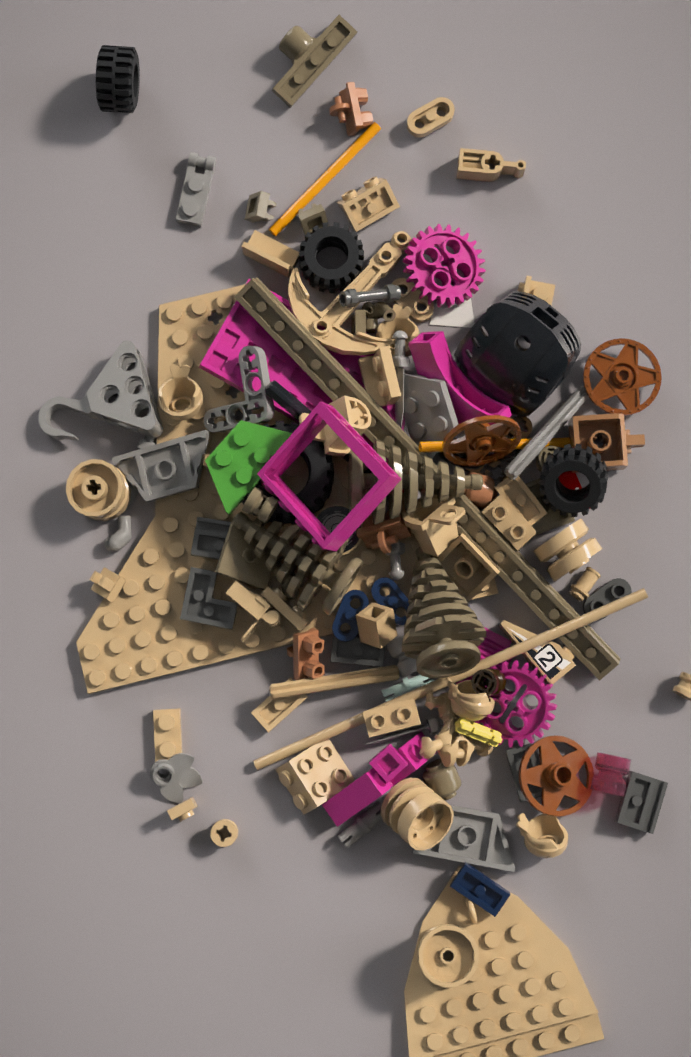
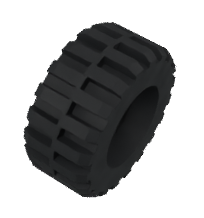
M276 421L275 425L269 426L267 423L262 426L293 433L299 426V423L291 421V424H284V421ZM312 440L300 454L307 463L309 477L305 487L296 494L313 514L323 508L325 501L330 497L334 484L332 455L325 454L323 442ZM260 482L255 486L262 490L265 496H272L280 501L278 497L269 494ZM249 493V494L247 495V497L242 501L243 505H244V503L246 502V500H247L248 496L250 495V493ZM278 503L267 523L278 521L282 522L283 526L286 523L294 525L297 518L292 513L285 511Z

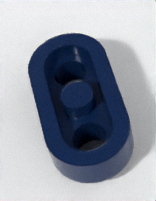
M380 578L376 580L371 589L373 599L377 604L393 608L396 625H405L406 615L398 617L396 610L404 608L407 612L409 606L408 598L392 579ZM387 587L390 591L389 595L381 596L379 593L380 588Z
M360 590L347 592L338 609L332 630L334 636L340 641H351L359 632L356 615L369 605L368 597ZM358 599L361 603L360 607L357 609L350 606L351 600ZM347 623L350 625L351 630L349 633H343L340 630L342 624Z

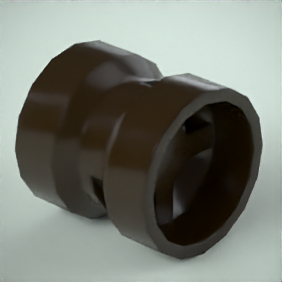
M495 668L477 671L471 681L472 688L477 694L486 693L487 696L500 694L506 686L504 674Z

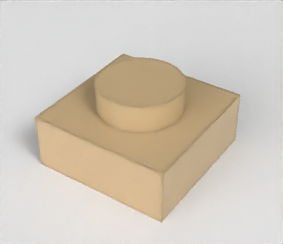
M192 797L167 810L171 820L178 817L181 822L194 815L192 809L198 807Z

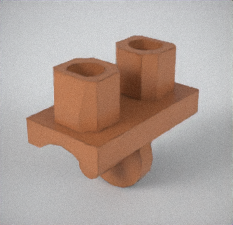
M347 82L346 88L341 90L339 96L334 98L335 105L329 108L331 116L338 117L339 123H345L348 136H355L359 130L369 128L373 124V117L370 111L361 112L359 105H365L368 102L367 89L355 88L354 82Z
M387 511L386 520L375 525L373 517L369 516L363 521V526L356 529L358 538L364 541L368 549L380 548L384 554L391 553V544L398 543L399 539L411 536V529L403 522L401 512L399 517L390 519L389 511Z
M311 628L306 632L293 634V646L287 648V655L293 657L295 680L315 679L324 675V665L319 662V654L324 650V640L319 638L318 629Z

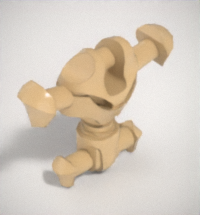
M448 692L436 697L433 696V693H427L425 706L430 710L438 707L439 718L443 720L444 726L438 735L434 736L435 740L432 741L429 737H422L419 754L423 758L430 759L437 751L445 767H452L455 762L460 767L467 764L474 749L482 757L492 752L493 746L455 731L454 724L455 721H458L459 716L452 711Z

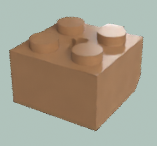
M624 414L572 416L568 421L571 448H575L576 444H582L581 449L586 450L587 446L592 448V454L594 455L598 452L601 455V462L605 461L607 465L606 471L624 470L628 466L627 454L632 453L631 448L644 447L645 445L644 434L630 435V430H625ZM596 438H598L600 443H603L601 448H598L593 443Z

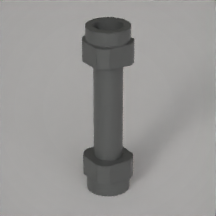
M394 284L385 285L382 289L361 292H357L355 289H347L340 292L339 301L342 307L348 308L355 307L358 302L384 299L385 303H389L401 298V289L398 285Z

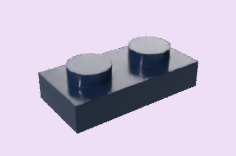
M466 862L450 884V887L494 917H496L510 896L508 890Z

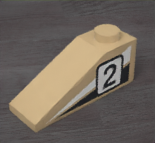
M505 620L498 624L514 645L537 635ZM552 641L522 653L533 668L538 667L537 673L539 676L547 675L544 680L546 684H554L576 666L572 661L575 657L566 646L561 648L559 644Z

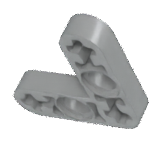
M245 346L240 351L239 365L245 401L208 410L204 416V425L208 431L225 432L232 430L238 424L234 417L235 411L238 408L243 412V421L260 424L268 422L273 418L274 402L265 393V389L270 383L266 355L262 348L258 346ZM255 354V359L250 362L249 357ZM258 369V372H251V370ZM255 377L261 380V387L257 392L252 387V381ZM264 407V412H261V414H252L251 410ZM218 417L226 418V421L214 423V419Z

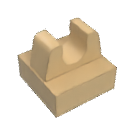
M105 567L101 573L94 571L89 579L94 582L90 590L112 603L126 582V579Z

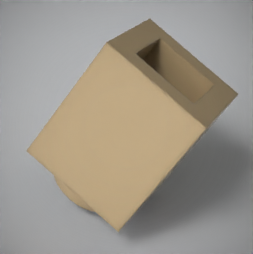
M372 602L356 615L360 642L381 649L398 636L393 608Z

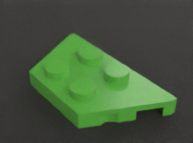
M240 420L206 458L205 462L225 511L229 516L262 480L257 473L292 433Z

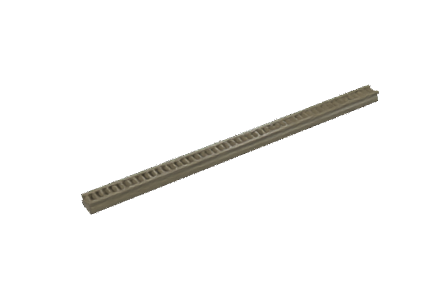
M258 277L252 278L234 298L332 401L345 395L361 400L367 406L371 414V424L364 434L373 444L375 439L384 442L385 456L387 458L391 444L400 447L402 474H404L406 450L416 452L417 472L420 474L422 456L427 455L424 452H419L418 445L322 344L311 335ZM433 462V474H437L438 466ZM434 489L433 495H437V489ZM449 489V496L455 498L453 489ZM465 495L455 498L456 503L454 506L463 507L466 512L456 522L458 533L460 535L463 533L500 571L498 575L550 629L580 616ZM589 625L558 637L599 681L620 663L621 658Z

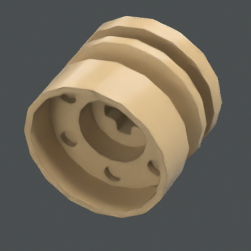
M407 778L397 783L385 796L381 806L383 822L391 827L394 832L399 834L415 850L424 851L437 845L449 832L453 823L454 812L451 805L419 778Z

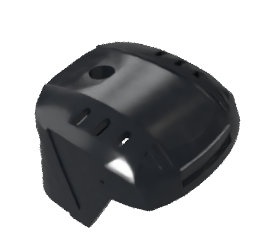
M515 291L487 308L486 312L460 341L454 353V358L459 369L478 390L493 400L508 405L511 414L527 417L540 407L567 377L580 354L581 342L570 322L545 300L526 292ZM483 326H484L485 330L487 331L488 336H486L485 332L483 331V329H482ZM519 336H523L526 342L530 344L529 348L525 349L519 345ZM474 337L478 341L480 347H478V345L476 344ZM537 376L548 379V382L539 379ZM529 387L535 388L540 392L529 389Z

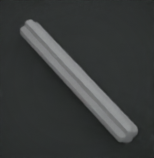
M580 386L510 462L504 470L506 476L511 480H515L587 401L589 396L584 386Z

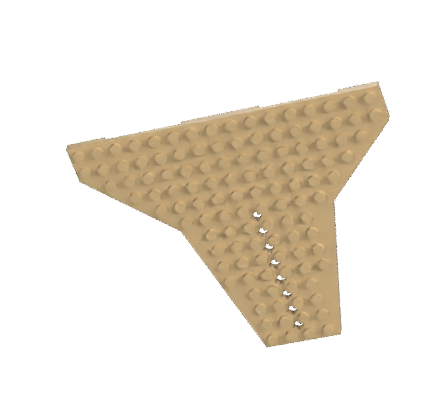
M245 284L159 305L158 391L163 383L173 378L170 371L171 365H178L180 368L183 365H189L190 371L188 376L201 388L203 404L199 412L191 419L184 421L173 420L161 410L157 393V409L163 426V433L157 437V444L207 430L204 425V416L208 410L245 401L244 392L237 393V398L232 399L231 395H226V391L230 390L231 385L199 368L204 356L236 302L234 297ZM214 312L223 316V318L219 319V324L214 325L213 321H208V318ZM264 407L251 410L252 414H261V412H264ZM274 410V416L270 421L258 425L267 423L269 426L275 425L276 421H284V424H291V421H296ZM225 417L214 419L215 424L226 421ZM231 430L225 432L209 431L199 488L156 500L155 517L118 574L126 579V582L113 603L103 598L78 638L76 644L88 694L293 644L294 633L306 632L311 628L319 630V638L333 634V622L342 600L330 616L322 610V605L331 589L324 583L317 596L312 597L311 604L303 610V613L307 616L304 619L307 625L301 632L281 615L282 621L279 626L271 627L263 621L243 643L240 639L257 619L239 604L233 630L180 619L191 567L215 571L219 561L191 556L197 517L233 522L234 517L240 512L247 515L252 521L258 517L243 511L244 505L242 502L230 516L226 513L205 462L206 458ZM299 455L280 477L295 494H298L305 487L309 477V469L303 457ZM332 456L334 484L330 497L325 501L323 508L337 503L349 506L348 462L341 456ZM261 480L260 483H261L262 487L264 488V487H265V485L263 484L264 481ZM370 489L363 490V497ZM402 493L401 513L405 509L404 493ZM272 522L266 523L264 528L267 529ZM284 524V526H282L278 534V537H281L284 531L287 528H289L292 524ZM300 528L298 534L303 535L305 531ZM415 535L400 539V542L405 543V552L400 555L401 570L404 571V576L400 580H393L408 599L412 591L410 586L411 580L414 577L413 567L418 562L416 549L420 547ZM296 539V540L293 541V543H292L293 546H294V544L296 543V541H297L298 539ZM362 540L353 552L341 556L338 563L334 564L333 571L341 574L353 558L361 559L364 563L347 592L351 590L364 592L368 597L370 605L372 602L376 603L371 594L374 582L380 578H390V556L384 554L380 548L368 549ZM312 542L311 544H309V546L307 547V551H306L305 554L308 555V551L311 549V547H312L313 544H314L313 542ZM322 553V555L320 556L319 563L321 564L324 556L326 555L325 553ZM283 557V559L280 561L282 564L284 563L285 558ZM296 565V569L294 570V573H295V574H297V570H298V566H297V565ZM271 572L267 587L272 591L278 588L282 592L281 584L276 579V575ZM217 574L213 598L237 603L226 594L228 589L237 580ZM311 574L304 586L299 588V595L295 599L287 598L284 601L290 608H293L295 605L297 606L307 583L310 584ZM495 578L471 600L498 594ZM237 581L254 594L261 596V593L264 591ZM382 587L379 593L385 597L389 595L390 591L387 587ZM353 599L350 602V606L354 609L359 608L361 605L358 599ZM398 608L396 615L404 617L406 615L405 609ZM345 623L341 625L340 630L344 632L351 630V627Z

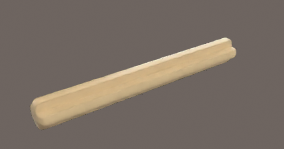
M397 665L321 676L315 679L308 678L275 683L270 685L269 691L272 699L393 681L399 678V669Z

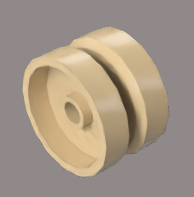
M90 459L81 462L71 471L67 479L66 494L69 503L77 512L95 521H109L117 518L126 510L131 501V486L126 475L120 469L104 460Z
M582 518L533 551L540 562H546L555 555L558 557V560L547 569L554 582L568 572L571 574L590 561L589 558L603 549L596 538H589L579 545L577 540L586 535L589 530Z
M440 924L429 929L421 938L418 946V962L423 974L432 983L441 987H457L466 983L474 975L479 963L478 948L474 939L463 928L453 924ZM447 950L452 951L453 959L451 961L443 959V953Z

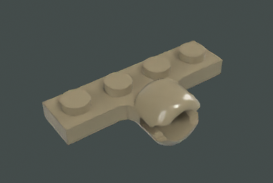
M340 15L317 38L311 37L300 26L292 27L282 38L279 50L292 61L293 66L273 87L272 92L291 108L355 37L358 31Z

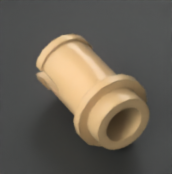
M587 566L576 584L570 586L571 590L569 593L579 601H583L584 598L587 599L589 591L601 575L593 568Z

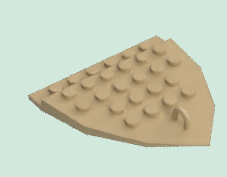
M458 866L422 921L406 980L404 999L409 1057H538L605 1039L598 1017L599 1012L569 948L518 896L510 893L509 898L496 917H494L450 887L451 882L462 868ZM440 924H453L463 928L474 939L478 948L479 963L474 975L466 983L457 987H441L432 983L423 974L418 962V946L421 938L429 929ZM447 950L443 953L445 961L453 959L452 951Z

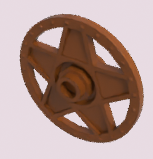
M625 338L609 340L599 345L590 354L583 371V383L590 400L598 408L609 414L620 413L624 414V416L636 414L647 408L658 395L662 380L660 365L652 351L640 342ZM624 345L617 358L600 353L611 346ZM638 350L649 358L654 369L638 365ZM591 365L602 376V379L593 390L589 379ZM655 384L650 397L640 405L639 388ZM617 396L626 410L612 408L601 401Z
M500 415L480 416L454 427L445 436L442 448L445 457L455 464L464 466L483 465L497 461L511 453L520 443L522 434L518 423L509 417ZM512 429H514L515 434L513 440L504 437ZM464 430L465 436L453 440L455 436ZM489 452H497L493 455L486 456ZM453 453H466V458L455 456Z
M547 736L535 741L524 753L519 767V783L526 800L537 811L549 816H567L578 811L588 801L594 785V770L588 754L577 742L564 736ZM552 741L565 743L575 750L562 756ZM539 747L540 765L526 769L531 755ZM583 764H585L587 773L586 787L576 776ZM528 785L542 788V805L532 796ZM564 796L578 801L568 809L556 811Z

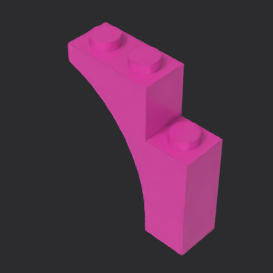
M443 331L422 332L408 343L417 374L428 379L435 378L446 382L458 424L486 415L512 416L508 405L488 397L465 377L451 355Z
M422 731L397 749L399 754L408 762V766L387 783L374 768H371L322 804L337 827L381 797L394 785L429 760L419 754L422 737H425Z

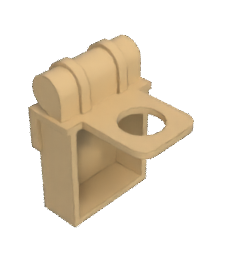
M237 581L226 592L227 595L257 619L240 639L243 643L263 621L271 627L280 625L282 621L281 615L273 610L274 608L269 605L270 603L259 594L248 591Z

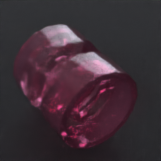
M597 752L594 767L599 770V773L592 777L590 789L625 797L627 785L623 776L629 774L631 759Z

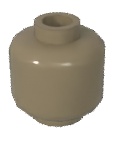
M440 758L425 766L426 770L423 773V781L429 788L444 800H449L457 795L456 791L461 786V779L455 765L445 767Z

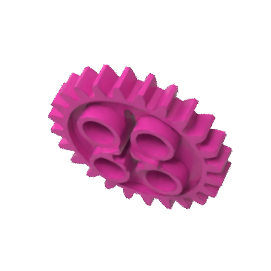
M437 224L434 230L428 226L424 232L419 231L416 238H412L409 242L411 246H408L404 251L408 256L402 262L408 264V266L404 268L403 272L410 273L411 275L406 282H414L415 284L411 291L414 292L418 289L421 291L419 299L426 295L428 296L429 305L434 300H437V305L440 308L446 301L448 308H451L454 302L459 306L464 302V299L468 301L473 297L472 294L479 290L477 285L484 281L479 276L486 272L485 269L479 266L485 262V259L477 257L482 252L481 249L474 250L473 248L477 241L474 240L470 243L467 241L469 233L462 237L459 227L454 232H451L450 224L444 230H442L440 224ZM446 246L451 247L454 254H450L446 250ZM423 254L430 256L432 263L427 262ZM456 269L461 270L465 277H460ZM434 278L440 279L443 286L437 285Z
M518 660L513 662L512 667H509L507 661L502 663V669L498 665L492 667V669L500 670L506 679L512 680L516 685V689L514 691L504 689L498 695H491L490 697L500 704L501 712L495 713L492 711L491 714H488L482 720L474 722L483 723L484 726L499 731L502 734V742L499 745L505 739L508 740L509 747L514 745L515 740L518 741L520 747H523L525 744V739L532 744L535 741L534 734L542 738L544 733L541 728L549 730L551 727L546 720L553 721L555 719V715L549 712L557 708L556 704L550 703L551 700L556 698V694L548 693L553 684L545 685L543 683L547 675L544 674L538 677L536 675L538 667L529 671L528 662L522 668H519ZM526 684L527 689L505 722L501 723L500 718L509 707L510 701L517 695L522 685ZM526 695H534L538 700V705L530 706L525 700ZM511 717H520L524 722V726L521 728L515 727L511 722Z

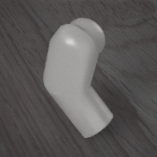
M118 516V531L111 537H107L104 541L107 550L119 551L130 542L132 537L131 516Z

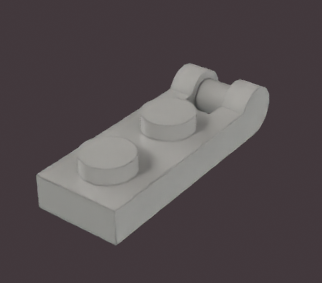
M190 152L176 222L202 227L215 170L216 157L208 155L206 158L199 156L198 153ZM197 166L205 168V173H196Z

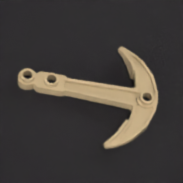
M404 231L393 234L391 242L385 243L370 259L369 265L343 291L347 289H355L357 292L370 291L381 278L386 277L401 260V256L406 254L404 251L408 246H411L409 244L411 237ZM397 239H403L405 242L401 243ZM381 256H387L390 259L385 260ZM293 268L288 285V300L292 314L325 349L342 355H368L376 353L379 347L393 346L392 339L374 337L362 332H357L355 336L340 327L360 302L355 307H342L338 295L322 312L318 311L309 302L310 295L301 281L298 268ZM317 326H324L326 329L319 330Z

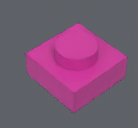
M390 743L369 761V764L387 783L408 766V762Z

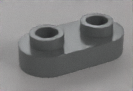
M621 578L609 581L584 601V614L594 610L593 605L595 602H599L604 606L631 594V586L626 580ZM615 587L622 588L623 594L621 596H617L614 593Z

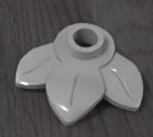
M178 753L169 760H158L152 765L150 770L151 779L160 785V792L163 797L175 803H182L183 788L202 784L201 775L195 768L191 767L194 762L193 756L186 753ZM167 769L169 772L167 774H161L159 770Z

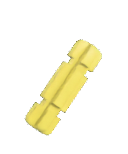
M461 717L458 721H455V731L459 734L466 735L493 747H497L502 742V734L499 731Z

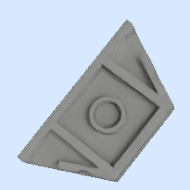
M404 373L403 416L410 438L418 446L419 442L443 441L445 436L454 427L459 425L446 382L435 378L428 379L422 375ZM424 452V453H425L428 457H431V458L433 459L437 454H439V453H441V452Z
M203 430L112 457V462L123 471L126 478L138 489V492L146 502L199 488L209 431Z
M451 805L454 812L453 823L442 841L430 849L423 851L413 848L412 851L415 854L515 872L507 838L498 813Z

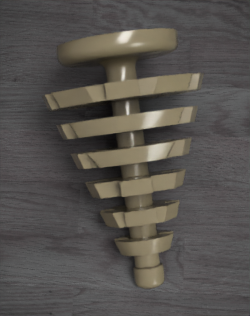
M375 439L373 449L386 462L384 442ZM391 444L389 448L388 465L401 478V481L388 494L390 519L399 517L402 489H404L405 511L410 513L416 511L418 489H421V505L424 508L432 505L434 489H437L438 503L447 501L449 498V489H453L456 498L464 495L465 489L481 490L483 487L482 475H465L463 468L457 466L454 467V474L449 475L448 463L442 461L438 463L437 474H433V460L425 455L422 456V467L420 474H418L416 452L406 450L404 474H402L400 447ZM351 449L348 468L349 512L363 498V490L371 489L379 480L372 471L371 473L363 472V462ZM386 497L372 512L374 525L384 520Z
M242 512L238 513L232 522L234 527L246 532L244 540L249 546L255 540L259 541L255 548V553L260 559L269 549H272L265 563L270 572L274 567H277L283 557L285 558L283 566L276 575V579L281 585L285 583L287 577L291 576L296 569V565L298 566L297 574L295 577H292L287 588V592L292 598L298 594L299 588L304 586L310 574L312 575L310 584L307 583L297 603L302 612L311 604L312 597L317 596L324 583L331 590L324 600L322 610L330 616L350 588L364 563L359 558H353L341 574L333 571L334 564H337L349 539L337 551L329 550L321 564L319 563L320 556L327 549L322 550L319 545L313 544L308 551V555L305 554L313 538L308 531H305L303 535L301 534L294 546L292 545L293 539L300 529L298 526L290 525L281 537H278L283 526L282 522L273 521L266 529L264 528L265 523L260 521L258 517L252 521Z
M418 547L416 549L418 562L413 567L414 577L411 580L410 586L412 591L408 599L409 606L406 612L407 620L404 626L402 652H405L404 656L416 659V669L421 676L428 678L456 676L469 671L480 662L481 654L477 646L484 641L483 637H486V630L481 622L477 620L474 611L468 606L465 597L460 595L455 583H449L452 581L439 560L432 558L433 555L424 553L421 547Z

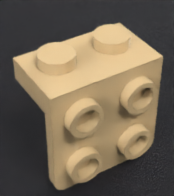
M330 739L314 744L275 769L279 775L280 782L287 787L293 797L295 806L302 811L303 815L317 808L354 781L353 775Z

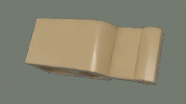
M460 148L456 179L492 182L497 180L501 174L521 178L526 169V162L523 160H518L517 162L504 161L502 155L495 151ZM488 164H493L494 170L489 169Z

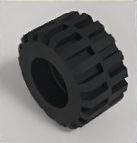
M102 45L96 63V98L98 106L102 112L133 113L138 103L140 83L137 51L135 47Z
M328 222L323 223V227L320 229L318 226L313 227V232H307L305 241L301 242L299 251L300 269L305 280H309V285L313 288L318 286L321 292H324L325 289H329V293H335V289H340L341 292L363 270V244L361 240H358V235L355 231L350 232V227L344 225L341 228L337 222H334L333 226H328ZM337 247L346 254L347 260L337 269H327L317 262L316 256L324 248Z
M570 444L564 445V450L558 447L554 450L553 455H548L542 467L539 480L540 494L544 495L543 501L545 504L551 503V510L555 512L559 509L561 510L560 515L566 516V513H571V517H577L579 512L583 516L587 515L589 508L593 511L598 508V502L602 503L606 493L608 481L607 465L605 461L601 462V455L598 452L594 455L592 454V448L587 446L586 450L581 449L582 444H576L575 448H571ZM567 471H578L587 477L589 484L582 489L573 490L562 485L558 477Z

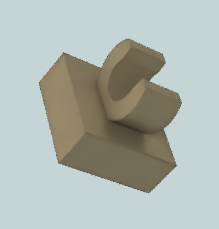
M259 191L249 195L245 220L254 223L260 220L270 221L274 219V216L267 213V207H276V202L269 200V193Z
M313 203L311 204L312 208L305 211L302 208L299 209L298 218L304 235L307 232L312 233L313 227L318 226L320 229L323 227V223L328 222L325 210L321 204L316 205Z
M355 309L351 315V334L356 336L357 332L365 334L375 333V330L378 328V319H366V310Z

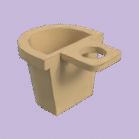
M344 395L329 404L360 435L370 426V411L361 400ZM302 413L299 416V423L301 424L309 414ZM328 424L313 439L323 442L325 454L345 456L350 453V448Z
M433 495L432 505L422 508L421 498L417 499L416 511L406 513L404 509L402 512L403 522L412 529L424 553L439 556L459 537L456 522L466 512L463 507L454 506L456 501L452 496H449L447 501L438 503L437 495Z

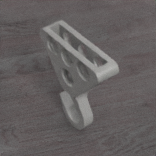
M128 340L123 341L83 399L54 397L42 406L38 417L41 429L48 436L56 440L68 439L79 441L75 435L51 427V416L56 410L61 408L70 409L90 418L102 420L153 438H157L163 433L162 422L142 354ZM136 363L135 367L132 370L127 371V368L131 364ZM142 386L139 393L133 394L137 387ZM118 395L116 401L109 403L113 396ZM149 409L148 414L140 418L141 413Z

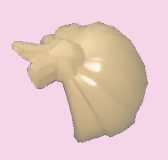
M394 304L395 319L391 322L382 321L377 328L376 337L392 339L393 346L390 347L392 356H395V339L392 336L396 331H404L408 336V339H405V357L412 355L408 343L420 334L419 329L409 319L413 311L412 308L406 306L402 309V306Z
M173 364L170 366L173 378L167 380L159 388L158 401L161 410L169 418L184 421L191 419L199 412L203 404V394L199 385L188 376L190 366L183 365L180 368L178 365Z
M450 677L445 679L449 687L448 697L451 699V708L457 716L471 721H478L492 713L495 706L494 699L487 696L486 693L477 694L472 688V680H466L455 685Z
M524 813L517 816L518 822L516 825L520 829V834L524 836L525 847L530 853L547 859L559 856L566 850L568 833L560 824L557 816L541 814L530 821L527 820Z

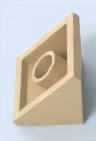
M463 533L437 558L452 581L449 583H455L460 595L464 596L467 602L500 572Z

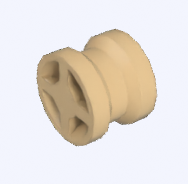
M681 672L679 675L680 681L678 685L673 687L672 691L691 701V675Z
M229 819L217 821L211 829L210 836L212 841L220 847L232 845L238 837L237 825Z

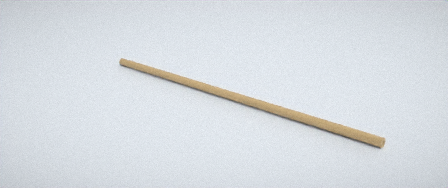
M642 588L480 660L474 668L465 673L452 676L450 679L453 683L459 682L474 675L479 670L493 667L648 598L645 589ZM446 678L434 680L371 709L408 699L416 701L425 697L427 693H434L447 687ZM363 712L254 760L256 769L260 770L303 751L314 744L321 743L364 724Z

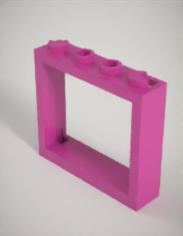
M321 401L257 473L264 481V488L280 499L279 505L297 518L295 523L302 530L308 531L313 536L312 542L319 545L322 550L327 549L331 551H337L401 481L396 472L333 406ZM326 424L379 479L332 533L323 526L280 478Z

